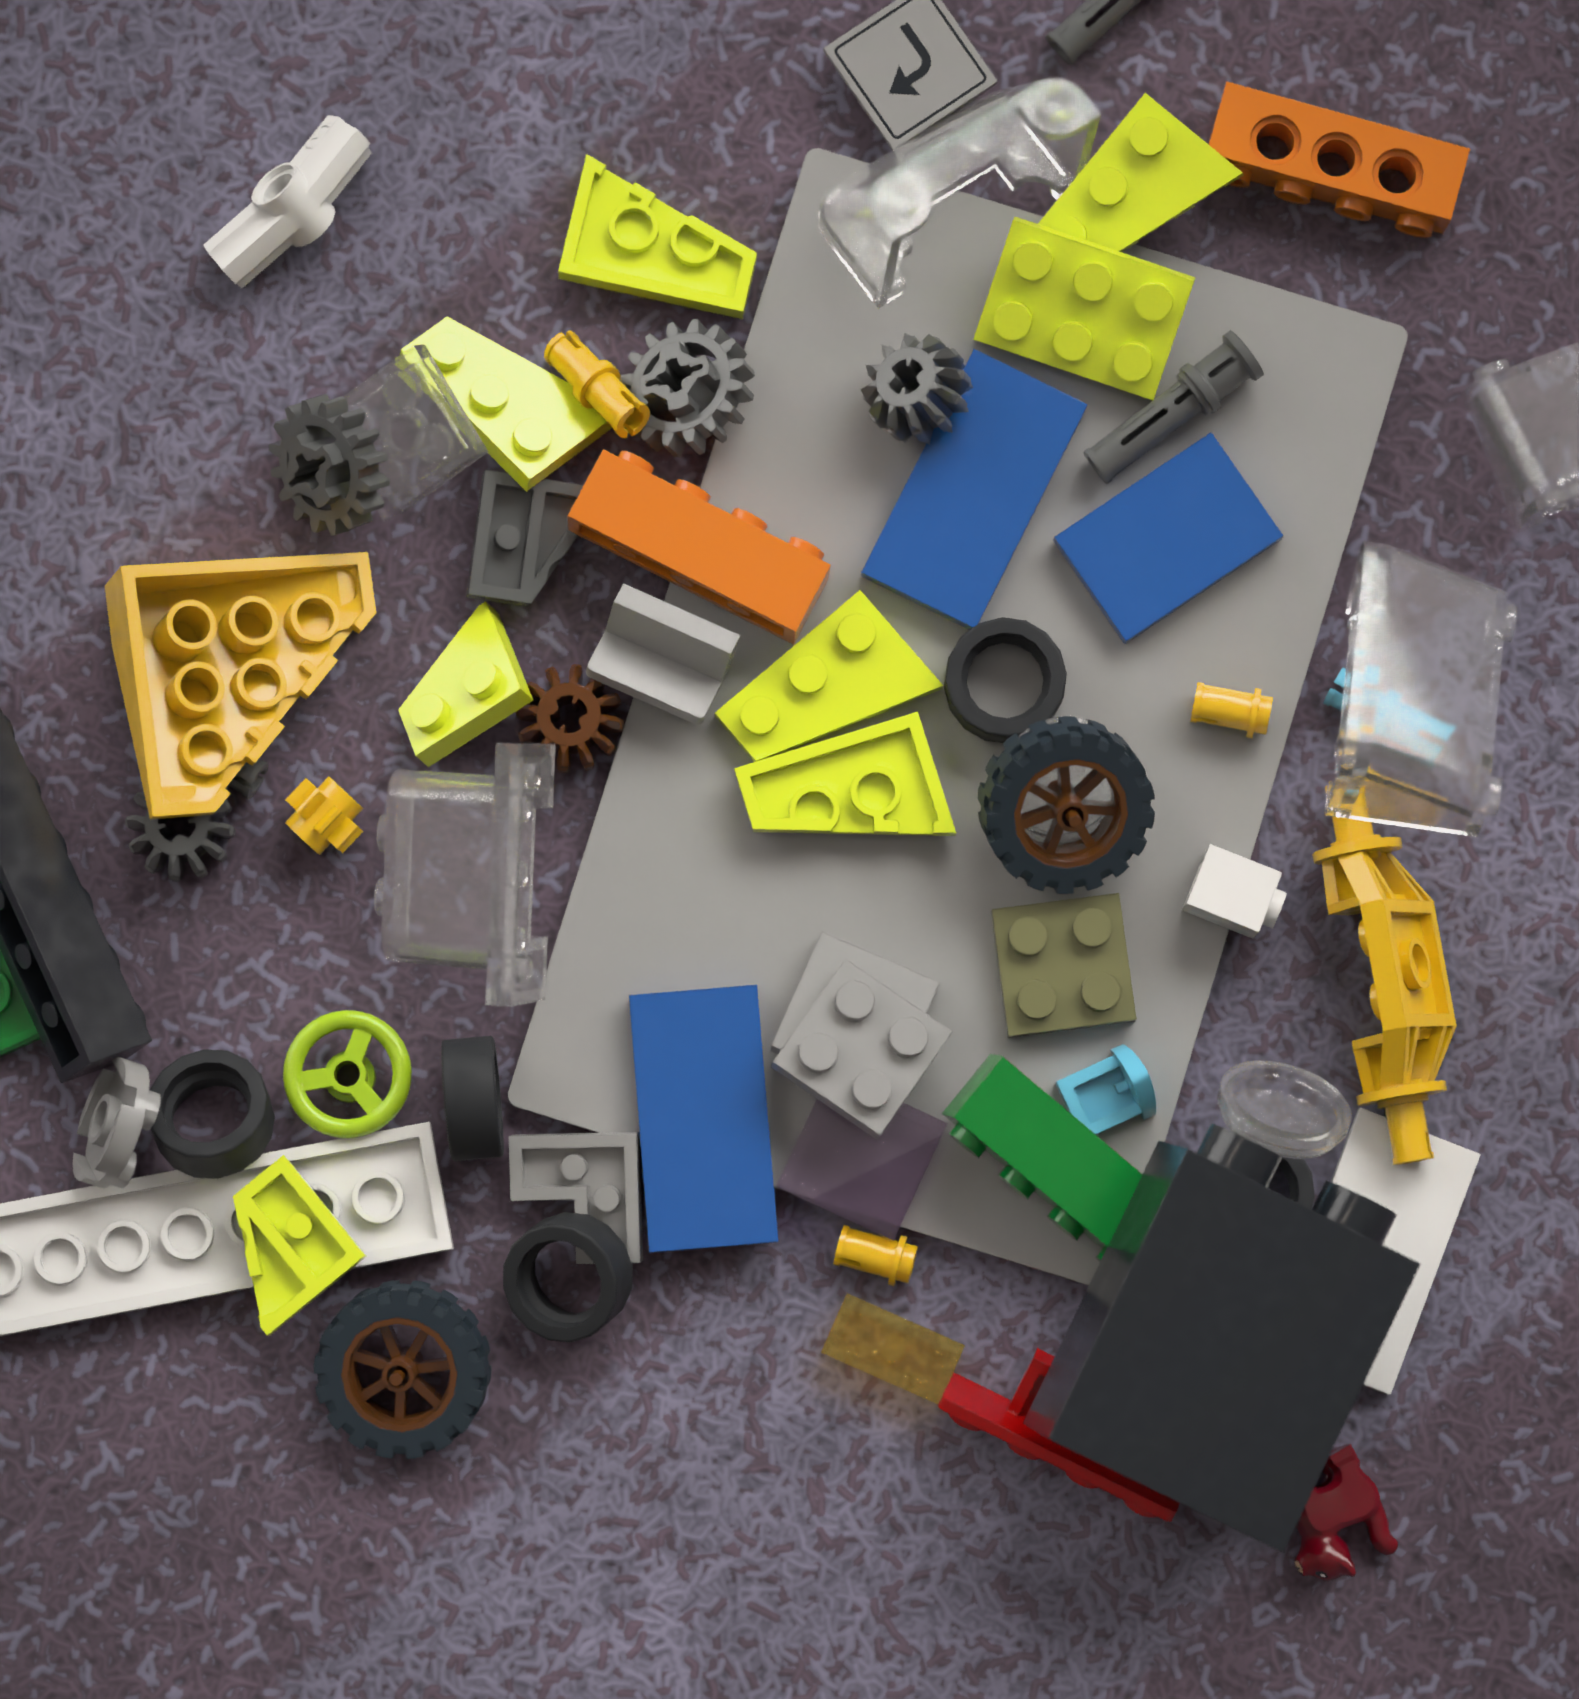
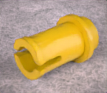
M1198 682L1190 722H1201L1247 731V738H1252L1253 733L1266 735L1273 697L1261 695L1262 689L1255 688L1254 694L1204 685V683Z
M844 1225L839 1237L833 1265L838 1267L841 1265L889 1278L888 1285L895 1286L896 1281L909 1283L918 1246L908 1244L907 1236L901 1235L899 1241L852 1229L850 1226Z

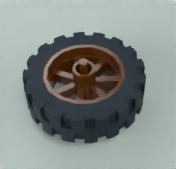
M1069 716L1058 717V723L1047 724L1045 720L1035 722L1028 726L1030 731L1021 737L1017 733L1009 737L1003 743L1005 750L1000 756L993 755L985 768L988 774L986 783L980 782L977 799L981 804V811H978L981 828L993 852L1002 862L1004 868L1016 879L1018 877L1023 878L1029 887L1044 891L1045 886L1054 888L1056 894H1074V888L1085 886L1087 891L1096 889L1104 885L1102 879L1112 873L1115 877H1118L1129 868L1127 861L1133 853L1139 856L1147 843L1144 837L1146 828L1152 829L1155 812L1151 807V800L1155 799L1152 784L1146 775V770L1127 742L1116 732L1114 734L1108 732L1105 725L1093 720H1088L1087 724L1079 723L1076 717ZM1078 765L1092 768L1073 787L1070 782L1069 766ZM1057 769L1058 780L1052 781L1047 787L1037 782L1041 777ZM1106 778L1110 786V801L1085 800L1084 798ZM1028 792L1045 800L1047 804L1021 814ZM1089 814L1106 815L1095 830L1089 833L1085 827ZM1053 819L1044 842L1036 841L1025 831L1026 828ZM1064 830L1068 832L1077 831L1081 837L1076 842L1058 845Z
M400 1280L383 1282L380 1287L373 1289L369 1287L358 1293L349 1303L341 1308L326 1328L319 1342V1352L315 1356L314 1374H317L318 1384L315 1389L319 1403H325L329 1410V1414L326 1416L336 1430L342 1427L350 1435L348 1441L360 1449H363L365 1445L376 1449L375 1455L383 1458L393 1459L395 1454L406 1455V1459L423 1457L427 1451L435 1449L437 1452L450 1445L454 1438L462 1434L471 1424L485 1400L487 1386L491 1380L492 1365H489L488 1354L490 1353L489 1342L486 1335L481 1336L477 1328L479 1321L475 1314L469 1308L464 1311L456 1303L458 1298L444 1289L441 1293L429 1289L431 1284L423 1281L413 1280L411 1284H400ZM393 1324L407 1325L420 1329L411 1346L401 1348L392 1326ZM380 1329L391 1358L361 1349L360 1347L369 1335ZM428 1335L436 1340L445 1352L446 1357L423 1359L420 1349ZM357 1362L383 1370L382 1377L363 1388L357 1372ZM450 1370L449 1383L444 1395L439 1394L419 1374ZM410 1387L414 1388L432 1407L422 1412L406 1414L408 1389ZM384 1388L396 1392L394 1412L379 1405L371 1397Z

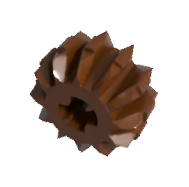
M579 664L571 666L569 670V683L560 682L559 674L554 667L547 668L545 674L547 682L551 687L548 691H545L536 683L529 682L527 684L532 698L538 703V706L525 705L515 712L518 719L535 723L518 733L520 742L522 744H532L543 739L536 748L533 758L538 764H543L550 758L554 750L558 751L557 769L559 773H568L571 764V754L579 753L583 768L589 771L594 768V760L589 751L591 746L594 745L602 754L608 756L612 755L615 751L613 743L602 735L601 731L609 733L623 731L624 721L616 716L603 715L621 705L620 696L617 693H610L597 698L604 689L605 684L591 678L585 687L582 686L583 670ZM572 704L574 712H578L580 707L586 711L587 714L579 718L581 729L578 731L567 733L565 725H562L559 730L553 726L552 723L561 719L559 708L563 705Z

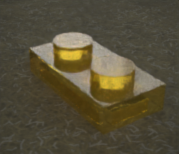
M847 1293L821 1353L938 1405L950 1382L965 1345Z

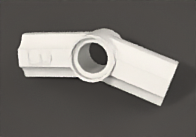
M328 115L291 162L276 166L258 182L253 190L252 203L203 245L208 254L235 284L243 288L291 245L302 247L312 243L328 229L335 215V209L332 205L333 201L372 154L369 149L370 142L358 129L350 126L340 117Z

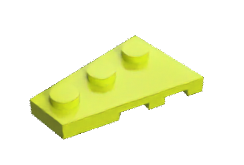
M1144 93L1038 224L1123 252L1138 243L1146 235L1173 218L1179 217L1193 208L1198 202L1220 188L1231 184L1244 174L1153 98Z
M859 590L715 712V717L749 757L756 762L791 751L828 736V733L863 719H870L885 713L890 708L920 696L922 698L942 690L943 684L863 592Z

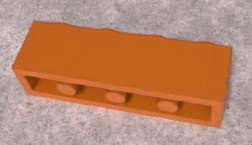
M603 449L568 514V530L794 645L829 579L831 565L822 560L824 553L816 546L800 538L790 537L787 543L765 532L768 527L767 524L750 512L734 508L730 514L708 503L711 496L700 487L688 481L678 479L675 485L653 475L654 467L643 458L631 452L622 450L616 456Z

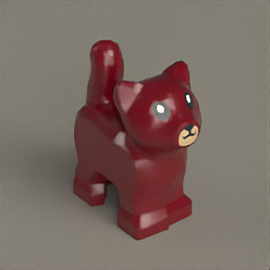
M1344 1444L1332 1449L1322 1470L1325 1474V1480L1314 1487L1296 1525V1529L1301 1535V1545L1294 1559L1295 1566L1302 1576H1313L1323 1581H1332L1343 1575L1349 1577L1356 1575V1568L1349 1548L1337 1534L1345 1527L1363 1521L1366 1523L1369 1539L1376 1550L1387 1556L1393 1554L1398 1549V1541L1389 1531V1522L1375 1483L1360 1468V1460L1352 1445Z

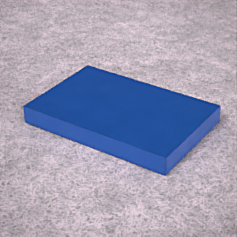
M1210 432L1056 535L1053 542L1125 645L1279 542L1283 538V534L1215 436Z

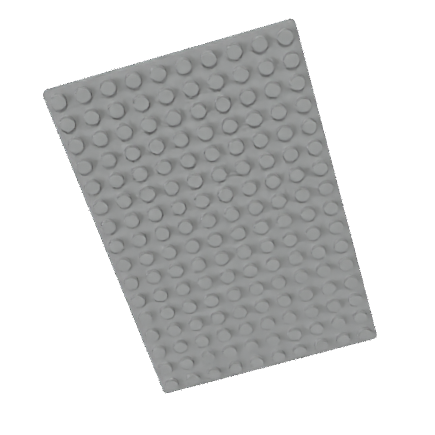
M814 148L805 156L744 348L747 353L744 360L755 373L753 378L744 382L747 388L754 394L753 401L738 403L736 409L745 418L742 424L728 421L723 426L728 440L721 443L715 439L700 488L711 496L708 503L730 514L734 508L750 512L767 524L768 527L765 532L787 543L790 537L800 538L816 546L824 553L822 560L831 565L829 579L795 644L861 590L943 684L942 690L922 698L920 696L890 708L885 713L870 719H863L828 733V736L798 748L918 712L953 820L956 836L753 832L734 768L753 763L754 761L715 717V712L794 645L670 582L665 602L740 635L729 671L702 724H693L633 697L508 1090V1099L516 1108L596 1133L640 1132L629 995L757 985L774 1188L1089 1286L1100 1264L1096 1256L1102 1248L1084 1233L1076 1241L1057 1227L1047 1217L1053 1207L1036 1192L1027 1200L1007 1185L998 1176L1005 1166L986 1150L980 1158H977L957 1143L949 1135L955 1124L946 1118L942 1112L990 1054L1006 1058L1067 1110L1055 1082L1113 1056L1110 1049L1124 1044L1138 1056L1150 1075L1156 1097V1115L1146 1120H1143L1141 1115H1138L1097 1134V1136L1142 1174L1158 1141L1165 1142L1229 929L1182 911V907L1203 854L1210 844L1251 859L1408 335L1405 328L1398 324L1134 244L1122 253L1196 277L1154 399L1178 382L1176 375L1180 373L1179 369L1186 363L1194 366L1223 344L1222 336L1230 330L1248 347L1260 364L1264 375L1257 381L1249 378L1220 400L1221 408L1215 413L1205 415L1199 412L1162 440L1160 444L1112 478L1110 483L1106 484L1091 467L1083 451L1093 447L1153 400L973 340L1014 217L1016 216L1038 224L1043 216L824 149ZM905 333L915 336L920 342L928 334L938 337L946 347L954 348L964 359L963 364L965 366L973 350L976 349L1088 404L979 623L1005 617L1026 620L1047 632L1060 649L1067 672L1064 698L1050 724L1058 723V717L1065 716L1076 717L1078 722L1087 724L1088 720L1097 721L1105 725L1108 732L1112 734L1116 732L1136 754L1146 770V775L1152 784L1155 797L1154 800H1151V807L1155 812L1154 824L1152 829L1146 828L1144 834L1147 843L1139 856L1133 853L1127 861L1129 868L1118 877H1115L1112 873L1102 879L1104 885L1096 889L1087 891L1085 886L1074 888V894H1056L1054 888L1045 886L1044 891L1029 887L1023 878L1018 877L1016 879L1004 868L1002 862L993 852L981 828L978 811H981V804L977 797L980 782L986 783L988 777L985 768L993 755L999 757L1005 748L1003 743L984 741L965 730L950 711L944 690L948 657L960 637L967 633L969 629L861 577V572L926 445L925 442H920L914 435L904 443L896 440L888 430L880 429L870 418L871 414L868 411L871 406L863 399V393L861 392L862 388L873 382L867 375L865 365H876L883 362L885 357L882 353V345L891 346L895 351L900 349ZM1212 432L1279 528L1283 538L1124 645L1057 548L1053 539L1056 535ZM1004 643L987 647L979 653L969 667L967 678L970 696L977 706L992 716L1003 718L1022 715L1033 707L1041 694L1043 684L1040 665L1032 654L1018 645ZM1202 682L1204 685L1254 694L1255 688L1262 689L1261 695L1273 697L1266 735L1253 733L1252 738H1247V731L1201 722H1190L1197 683ZM1078 765L1069 766L1070 782L1073 787L1092 768ZM1057 769L1041 777L1037 782L1047 787L1052 781L1058 780ZM1106 778L1084 799L1110 801V786ZM1028 792L1021 814L1047 804L1045 800ZM1089 814L1085 825L1088 832H1093L1106 815ZM1053 819L1026 828L1025 831L1036 841L1044 842ZM1064 830L1058 845L1076 842L1081 837L1077 831L1068 832ZM1119 893L1137 1020L1122 1024L1008 1038L991 910ZM821 932L940 982L927 1014L950 1029L952 1033L879 1140H876L771 1068L772 1062L778 1055L770 1051L772 1043Z

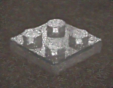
M425 344L412 345L343 396L347 398L348 412L359 408L365 411L362 426L366 431L378 429L380 435L373 444L376 451L388 454L389 460L379 464V472L390 479V486L377 489V492L385 502L384 507L377 510L383 521L392 520L400 516L488 453L487 448Z

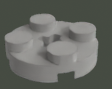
M116 1057L112 1061L117 1071L113 1072L103 1069L86 1100L77 1130L78 1135L88 1137L86 1154L83 1156L73 1152L72 1164L74 1176L78 1181L101 1188L112 1185L123 1189L130 1182L135 1169L136 1153L133 1150L141 1129L148 1131L153 1126L159 1112L161 1097L159 1093L149 1090V1072L145 1065Z

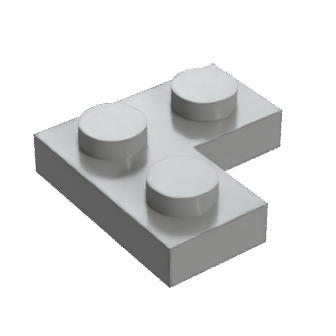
M640 1132L518 1134L509 1136L510 1201L574 1200L575 1213L588 1214L610 1226L625 1244L631 1263H640L644 1260ZM576 1247V1264H594L582 1249Z

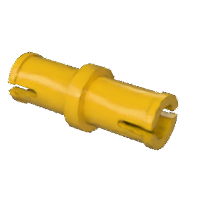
M567 331L566 336L561 332L550 340L544 350V359L573 387L575 399L582 406L594 408L621 438H627L628 433L634 436L645 427L650 418L648 406L641 402L621 382V374L611 362L599 360L573 331Z

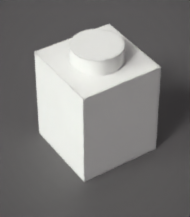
M1210 844L1203 854L1182 911L1253 939L1259 933L1262 925L1273 928L1287 894L1276 889L1282 872Z

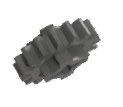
M692 319L686 333H683L674 322L667 324V338L659 341L652 334H648L645 337L649 348L647 353L642 355L631 352L628 356V359L636 366L634 374L621 375V382L641 402L645 403L650 410V418L647 424L636 435L652 450L658 452L662 447H665L674 457L682 455L686 444H689L698 455L705 453V439L712 435L715 439L724 443L728 439L723 426L728 421L742 424L745 420L736 409L738 403L750 402L754 398V394L744 384V382L749 381L755 376L754 370L744 360L747 355L745 350L734 338H730L720 326L715 324L707 330L698 319ZM707 356H711L717 360L711 361ZM662 415L667 421L676 418V422L663 421L656 418V416Z
M327 394L302 400L301 403L288 406L285 409L287 418L276 421L273 426L282 439L281 441L269 444V451L279 457L280 465L271 469L270 472L272 477L282 478L285 487L279 494L281 501L293 499L296 503L293 517L297 521L310 517L311 531L315 533L328 529L332 536L372 522L371 512L383 508L385 504L377 489L390 486V479L379 472V464L389 459L387 453L376 451L373 444L380 435L378 429L366 431L362 426L365 411L359 408L348 412L347 398L341 396L330 400Z

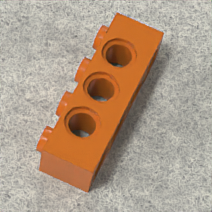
M1227 81L1208 143L1243 172L1244 175L1229 184L1230 186L1244 188L1250 185V181L1274 187L1273 194L1282 200L1296 204H1309L1311 198L1335 204L1334 211L1343 217L1358 221H1369L1372 215L1396 221L1395 228L1398 231L1421 238L1431 237L1433 231L1443 234L1449 225L1470 148ZM1265 136L1278 137L1287 145L1289 155L1279 160L1266 158L1258 150L1256 142ZM1328 152L1337 153L1347 161L1349 172L1339 177L1330 176L1322 171L1317 157ZM1387 169L1398 170L1407 177L1410 189L1403 193L1389 192L1381 185L1378 174Z

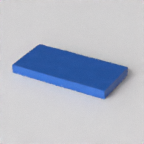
M976 349L973 350L963 369L971 378L973 386L971 390L961 396L967 402L969 412L953 413L949 420L952 423L953 433L944 432L939 427L934 428L930 444L926 443L861 572V577L969 630L979 624L1088 404Z
M757 985L629 995L649 1253L778 1243Z

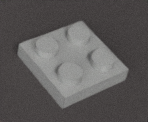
M845 958L772 1062L771 1068L873 1138L879 1140L945 1045L952 1031Z

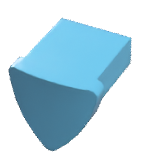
M1124 1044L1110 1049L1113 1056L1055 1082L1068 1112L1096 1135L1138 1115H1141L1143 1120L1156 1115V1097L1150 1075L1138 1056Z

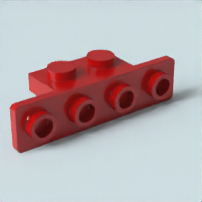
M1037 1348L1011 1400L957 1373H952L938 1407L947 1412L950 1418L961 1427L972 1431L983 1430L1007 1442L1011 1450L1024 1458L1031 1460L1042 1459L1064 1470L1066 1475L1078 1485L1090 1489L1100 1488L1122 1499L1128 1508L1141 1516L1149 1518L1159 1517L1167 1522L1173 1520L1180 1502L1049 1440L1023 1424L1055 1356Z

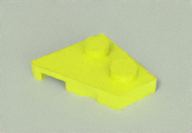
M485 601L476 608L398 709L415 756L428 767L533 701L501 618L492 606Z
M284 1155L233 1195L238 1224L242 1230L245 1244V1256L249 1275L252 1277L259 1309L260 1326L267 1336L273 1334L367 1257Z

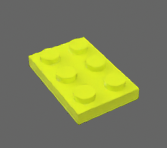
M1015 216L973 340L1154 400L1196 277Z

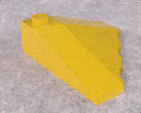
M368 552L120 566L105 584L112 649L149 818L163 819L213 815L231 794L225 788L245 763L251 766L256 763L285 727L279 721L299 696L307 699L338 661L333 654L352 631L359 634L376 614Z

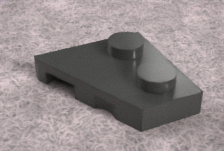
M485 470L482 473L466 598L529 607L578 536L568 530V514L584 485L543 479L526 492L508 473Z

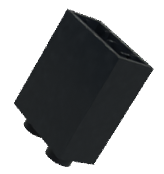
M1211 1123L1197 1153L1188 1148L1158 1141L1023 1424L1049 1440L1272 1548L1284 1552L1419 1269L1420 1263L1383 1245L1397 1217L1395 1212L1327 1180L1311 1210L1268 1188L1282 1159L1280 1155L1239 1134Z

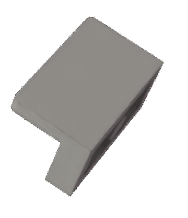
M623 583L613 602L606 630L587 665L586 675L686 721L700 725L703 723L729 671L740 635Z

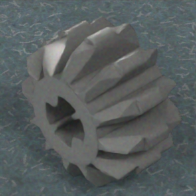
M905 333L900 349L896 351L891 346L882 345V353L885 359L881 364L865 365L867 375L873 382L861 389L863 399L871 406L868 412L871 414L870 418L880 429L888 430L896 440L904 443L914 435L920 442L930 444L934 428L939 427L944 432L953 433L952 423L949 418L953 413L969 412L967 402L961 396L973 388L971 378L963 370L965 368L963 364L964 359L954 348L946 347L938 337L930 334L920 342L915 336Z
M136 793L133 800L142 809L146 810L147 813L146 816H127L125 826L131 830L146 833L133 839L128 846L134 855L144 854L152 850L144 865L148 872L151 874L157 873L169 859V879L173 882H180L184 876L185 862L190 863L191 869L198 878L207 876V867L201 859V856L206 852L216 861H225L227 853L220 846L213 843L214 837L221 839L235 837L236 829L232 825L214 822L232 811L228 800H225L213 815L195 816L189 819L188 822L195 830L188 839L178 834L172 841H169L166 836L172 834V831L166 826L169 818L150 819L144 793Z

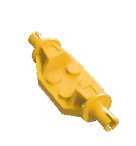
M1355 779L1325 786L1336 842L1331 843L1330 847L1315 851L1312 856L1314 864H1322L1328 914H1362L1363 920L1360 921L1358 926V936L1363 952L1370 958L1374 980L1370 987V1002L1375 1016L1381 1021L1383 1033L1352 1041L1363 1094L1356 1096L1358 1106L1377 1105L1378 1109H1385L1393 1153L1392 1162L1393 1165H1401L1435 1158L1434 1152L1431 1149L1423 1102L1429 1100V1095L1447 1091L1446 1082L1443 1080L1435 1081L1457 1025L1434 901L1391 853L1402 848L1401 838H1381L1379 834L1374 835L1365 788L1367 786L1366 780Z

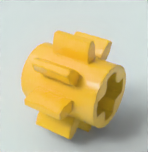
M329 776L318 788L305 778L285 799L296 810L285 824L319 855L330 844L344 853L363 833V830L353 822V819L364 808Z

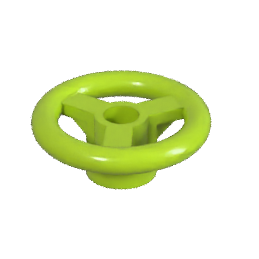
M355 1010L331 1012L307 1024L292 1041L283 1067L285 1093L292 1109L309 1127L324 1135L336 1138L366 1136L387 1125L403 1107L408 1097L412 1078L410 1057L398 1033L380 1018ZM353 1030L346 1051L333 1056L325 1068L302 1071L309 1050L319 1039L334 1031ZM372 1037L385 1048L392 1065V1082L384 1101L373 1090L376 1082V1072L373 1064L366 1057ZM346 1064H353L360 1071L358 1081L348 1087L340 1085L337 1081L339 1069ZM326 1088L334 1098L341 1102H358L367 1115L354 1119H340L329 1116L320 1111L311 1102L306 1092Z

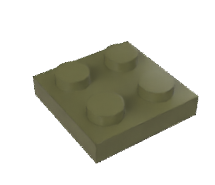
M1119 893L991 910L1008 1038L1122 1024L1137 1020Z

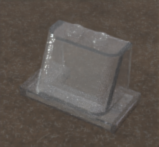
M496 743L495 773L396 769L393 772L388 786L386 814L380 816L377 826V845L380 852H385L384 878L378 879L374 894L376 914L382 916V949L387 961L487 970L485 1005L511 1007L545 1000L548 936L531 935L536 809L553 808L556 744Z

